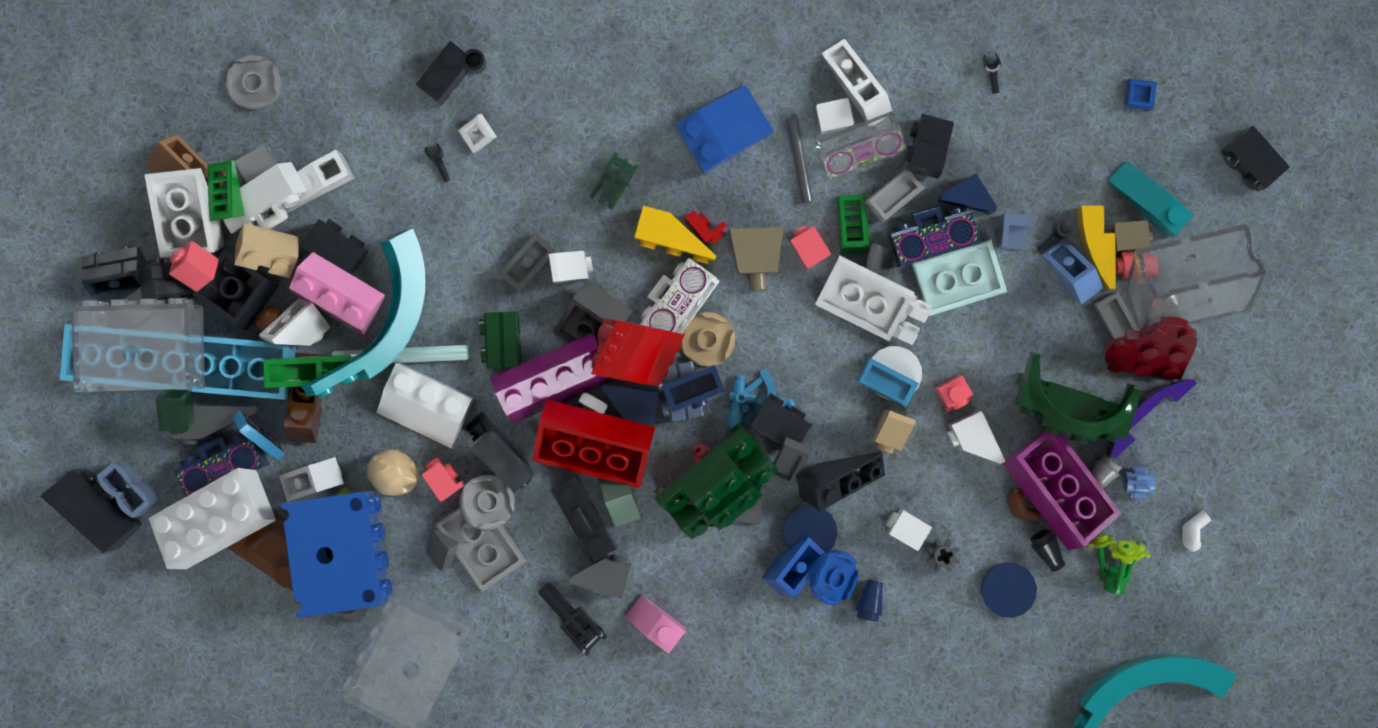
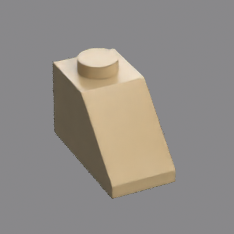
M883 410L872 441L879 443L877 448L892 454L894 449L902 451L916 420L889 410Z

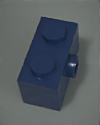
M715 365L662 385L672 412L690 405L692 409L699 408L708 404L707 398L725 392Z

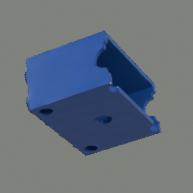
M375 490L297 500L281 504L282 509H286L289 512V518L284 521L294 600L299 601L302 605L301 610L296 613L297 618L377 607L390 600L389 596L393 595V586L391 579L386 577L385 568L389 567V557L387 551H383L381 540L385 539V528L383 523H379L378 512H381L382 506L380 496L375 495ZM327 548L332 550L333 559L327 556Z

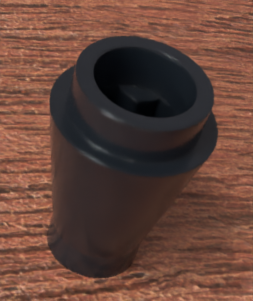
M1050 529L1041 530L1030 538L1032 542L1031 548L1046 563L1051 572L1058 571L1066 565L1057 536Z

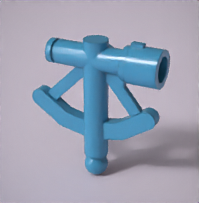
M766 369L761 370V377L746 389H744L746 377L735 376L733 392H730L729 403H732L729 414L726 413V428H733L739 422L743 424L744 413H747L749 410L747 405H752L757 396L748 393L762 382L767 387L766 397L770 393L776 396L775 384ZM780 398L784 401L782 405L784 408L790 410L792 406L795 407L793 399L785 400V398Z

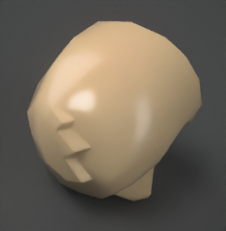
M387 449L376 453L367 464V480L377 492L383 495L399 496L408 494L414 489L419 481V469L410 456L400 450Z

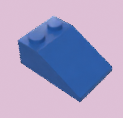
M746 85L697 110L675 124L676 131L703 175L774 133Z

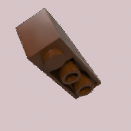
M297 353V357H301V356H320V355H323V354ZM302 386L291 387L283 427L288 441L316 443L320 425L322 398H318L317 395L307 396Z

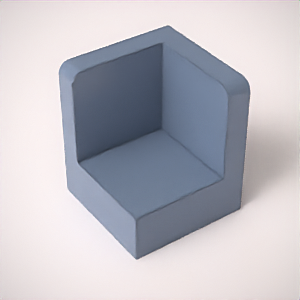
M1010 213L1000 215L997 248L1024 250L1026 248L1027 228L1032 226V215Z

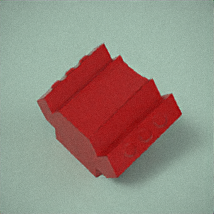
M604 318L603 324L598 331L599 344L597 352L593 357L594 368L591 374L660 386L663 378L669 372V366L675 360V354L681 348V342L685 334Z

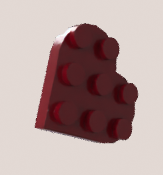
M1161 317V322L1150 326L1146 323L1140 331H1125V336L1118 337L1115 340L1111 337L1105 344L1107 369L1113 373L1123 372L1139 376L1181 380L1197 346V331L1188 325L1186 319L1179 317Z

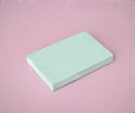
M992 240L911 264L922 301L932 306L929 316L1007 292Z

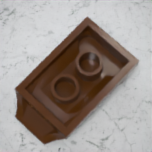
M273 511L276 521L226 548L272 577L278 585L293 591L284 521L287 519Z

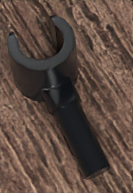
M995 53L996 61L993 64H988L986 54L983 56L984 66L989 71L993 94L999 93L997 70L1001 67V61L997 53Z
M435 143L438 153L430 155L428 148L425 147V154L431 161L435 162L445 183L450 180V177L443 164V150L439 144Z
M1065 220L1055 224L1052 234L1037 248L1040 254L1053 242L1063 239L1072 233V228L1065 234L1060 231L1059 227Z

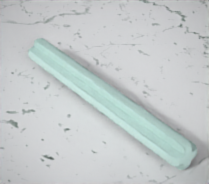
M467 345L404 348L392 363L469 359V348ZM363 350L333 351L331 355L350 354L352 359Z

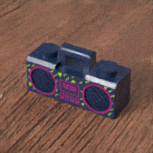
M939 205L913 212L912 218L915 227L911 228L909 223L894 227L895 233L888 236L897 266H904L981 242L971 210L963 212L962 207L947 211V217L945 218L942 216ZM936 218L937 224L923 228L922 221Z
M221 433L197 444L196 448L201 458L197 459L196 455L180 461L182 467L175 469L174 472L185 497L237 468L259 470L270 465L264 451L243 434L231 438L232 444L228 445L225 436ZM220 446L223 452L210 457L208 451Z

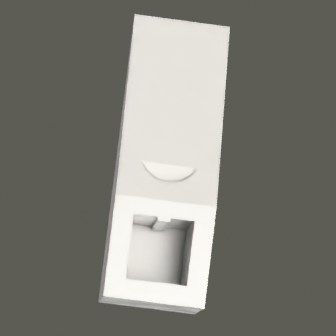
M334 150L299 170L297 173L306 188V192L299 196L300 202L289 208H285L283 205L286 213H289L354 179L355 177L343 154Z

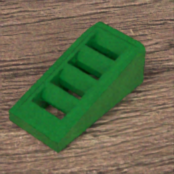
M235 160L207 164L210 221L245 216ZM226 170V176L218 177V171ZM227 181V187L221 188L220 182ZM222 193H227L226 199L222 198Z
M865 195L837 196L841 255L866 254L870 245L866 204L864 203ZM859 205V210L844 211V206ZM860 216V221H845V217ZM860 228L861 232L846 233V229ZM857 239H861V241H850V242H847V240H857Z

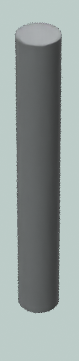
M791 120L787 124L802 203L812 202L813 198L798 120Z

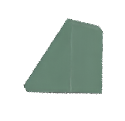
M598 478L605 504L615 527L641 518L631 486Z

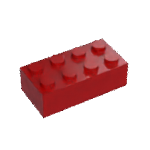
M547 399L538 425L532 461L640 488L655 427Z

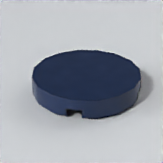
M810 504L793 509L785 518L782 528L783 540L788 549L805 537H809L824 552H827L835 545L838 535L837 524L832 515L825 509L819 512Z
M1003 562L994 565L981 582V595L985 605L993 613L1001 617L1014 618L1023 615L1032 607L1036 599L1037 585L1033 575L1027 568L1017 563Z

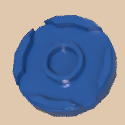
M834 549L825 552L817 559L810 574V589L818 601L827 605H838V602L848 599L854 591L858 581V571L855 566L857 563L849 553Z

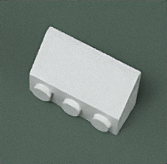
M396 363L384 387L377 413L452 448L475 398L402 363Z

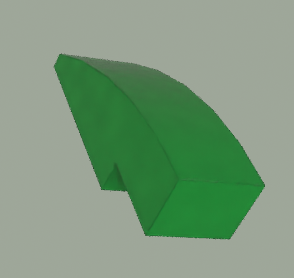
M350 354L263 359L264 387L303 386L351 360Z

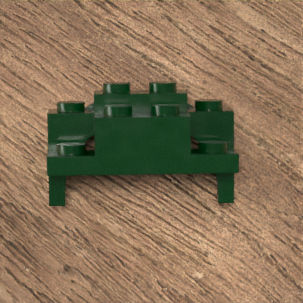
M1030 352L1024 373H1019L1016 384H1019L1020 387L1014 405L1021 407V413L1036 417L1037 413L1040 414L1037 424L1045 426L1044 432L1060 436V433L1064 432L1071 435V441L1084 445L1087 444L1088 440L1096 442L1098 435H1101L1100 438L1115 443H1117L1118 438L1127 440L1139 401L1140 390L1137 385L1127 383L1120 402L1112 403L1098 396L1051 381L1041 380L1039 362L1041 355ZM1099 411H1102L1100 415L1102 417L1097 418Z
M741 422L733 427L735 430L734 434L666 489L661 485L654 491L657 495L654 497L657 503L672 516L682 532L692 540L703 535L708 527H716L721 530L731 525L736 518L757 503L758 499L763 496L760 492L763 484L769 482L773 475L779 471ZM743 458L742 468L740 469L736 462ZM691 500L694 505L686 504V502Z

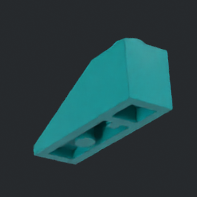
M1128 161L1108 180L1166 238L1175 236L1194 217L1175 196Z

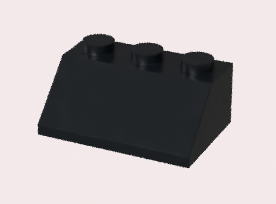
M74 469L47 489L40 497L102 553L120 549L142 523L137 519L138 517H130L121 510L117 504L116 497L108 494L96 482L98 479L93 472L88 469Z

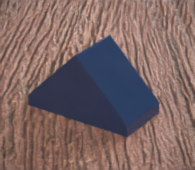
M976 173L938 198V202L988 214L996 212L997 208Z

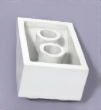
M201 168L144 175L160 258L171 257L177 248H183L191 241L209 253L225 246L221 221H210L208 186Z

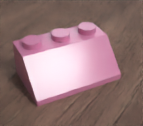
M314 252L297 267L289 287L295 297L312 302L319 311L364 338L367 336L385 297L383 293Z

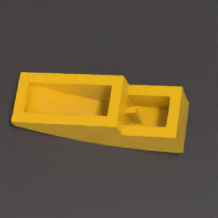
M1104 206L1077 207V226L1086 259L1096 268L1104 290L1116 289L1115 233H1104Z

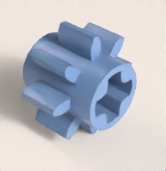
M1131 466V472L1124 473L1123 490L1130 493V498L1147 499V493H1154L1156 478L1154 473L1148 472V467Z

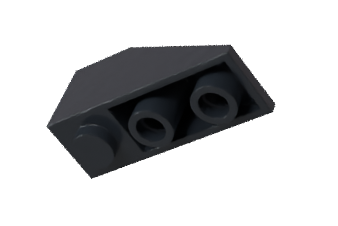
M875 452L814 465L796 475L800 498L821 512L885 476L883 453Z

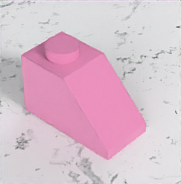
M642 594L625 615L638 630L668 654L686 632L685 626Z

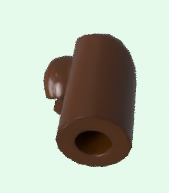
M1012 488L1007 496V503L1012 515L1036 525L1040 513L1027 507L1024 498L1025 493L1021 488Z

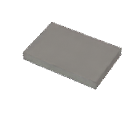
M459 508L434 524L439 532L459 542L455 555L481 593L528 561L503 525L493 530H480L471 526L463 518Z

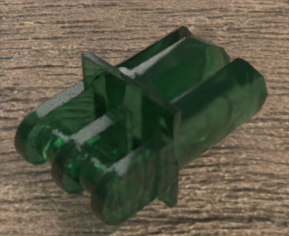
M615 152L606 167H604V172L589 197L594 199L608 177L611 178L598 202L603 205L618 182L620 186L608 205V208L613 210L639 166L629 164L628 159L625 158L623 160L619 158L618 153ZM613 164L619 167L616 174L610 171ZM623 170L630 173L626 180L619 177Z

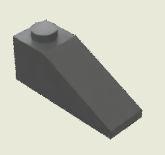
M172 405L171 439H180V444H198V439L208 438L235 425L233 416L239 410L250 418L261 413L262 406Z

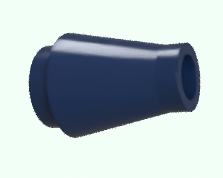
M867 580L866 587L855 609L858 611V618L874 622L879 621V616H882L884 583Z

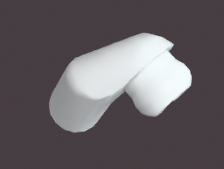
M1203 510L1187 521L1182 527V543L1191 552L1198 551L1201 548L1200 529L1211 522L1210 517Z

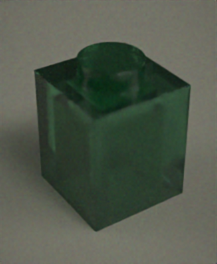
M163 389L156 399L159 431H169L170 434L174 435L187 432L195 421L192 390Z

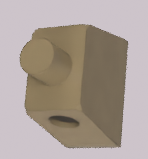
M783 227L730 229L737 273L749 274L750 290H766V273L778 272Z

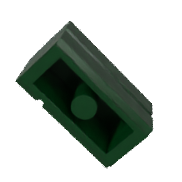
M519 312L484 313V319L479 320L480 336L485 335V346L480 349L481 363H486L487 369L514 368L521 365Z

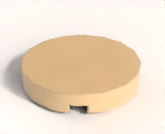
M703 312L695 315L682 333L685 334L681 342L684 354L690 361L699 366L709 367L721 364L730 357L735 346V334L731 324L725 317L717 313Z

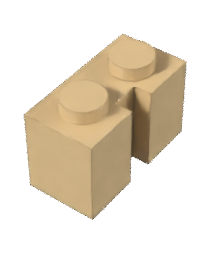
M243 223L236 242L235 265L257 270L260 265L268 267V273L290 278L298 259L299 237Z

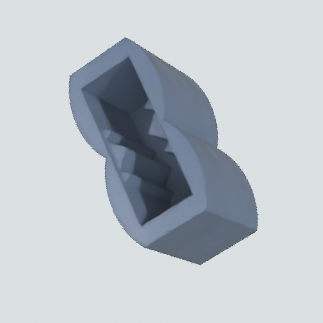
M124 461L112 462L97 475L101 487L108 494L116 497L117 504L121 510L130 517L143 516L159 503L152 488L140 482L136 470Z

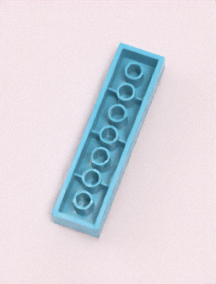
M65 324L60 380L287 400L289 399L291 387H264L263 359L295 357L296 345Z

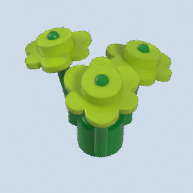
M1100 532L1086 545L1087 547L1097 548L1100 567L1099 579L1104 581L1103 589L1112 594H1123L1126 590L1127 582L1130 581L1135 561L1140 560L1141 557L1150 558L1151 556L1146 546L1139 541L1128 542L1122 540L1117 543L1114 536L1107 535L1106 532ZM1110 545L1111 556L1114 559H1120L1119 566H1110L1109 570H1106L1103 547Z

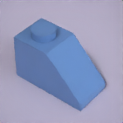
M1065 239L1042 254L1066 290L1080 304H1083L1104 289L1096 268Z

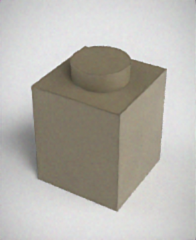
M1148 220L1109 225V233H1115V252L1151 248L1150 243H1153L1154 234L1152 227L1148 224Z

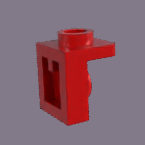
M693 210L685 216V221L705 245L709 241L714 245L726 235L723 230L727 228V224L724 221L710 231L708 227L711 226V223L702 212L697 215Z

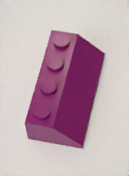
M594 333L491 377L495 395L506 416L513 424L542 412L547 399L562 403L614 380V378L591 374L594 368L593 357L598 349V342Z
M1044 431L1020 446L1005 459L1006 462L1002 463L1068 551L1085 547L1121 514L1061 433L1060 436H1056Z

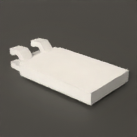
M839 256L815 305L888 341L893 336L911 345L914 344L920 328L909 322H904L907 315L925 323L932 308L931 305L922 300H916L915 292L842 256Z

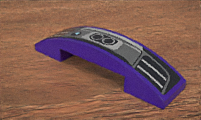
M1194 379L1177 380L1160 386L1138 401L1130 430L1165 397L1170 402H1177L1197 382ZM1129 433L1127 440L1118 438L1117 443L1109 441L1106 454L1110 458H1117L1136 439Z

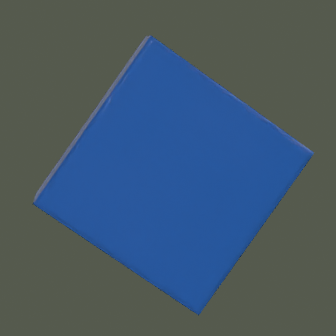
M1128 79L1124 107L1153 110L1157 82Z

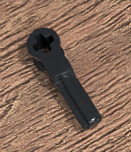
M550 582L546 583L539 590L538 593L543 600L564 621L560 628L583 654L588 656L590 649L601 639L605 640L608 637L604 630L582 607L576 611ZM591 633L594 634L588 641H585Z

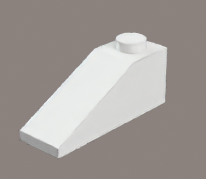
M845 39L821 53L853 106L868 126H871L892 112L888 94Z

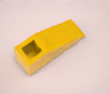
M643 205L634 237L635 240L640 241L639 246L655 250L656 246L667 248L665 253L677 257H682V253L693 255V261L708 264L709 260L715 261L716 255L671 213Z

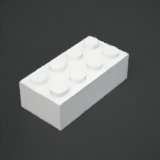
M243 468L231 471L148 518L167 569H188L276 521L257 470Z

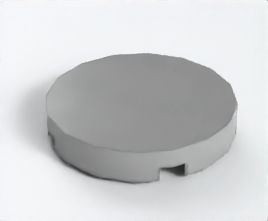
M247 55L240 57L229 68L226 74L225 85L228 95L237 105L247 110L258 111L268 108L277 100L281 92L282 79L279 70L273 62L260 55Z
M480 475L471 479L463 487L459 497V509L463 518L471 526L480 530H493L504 525L511 517L515 508V497L512 490L495 475Z

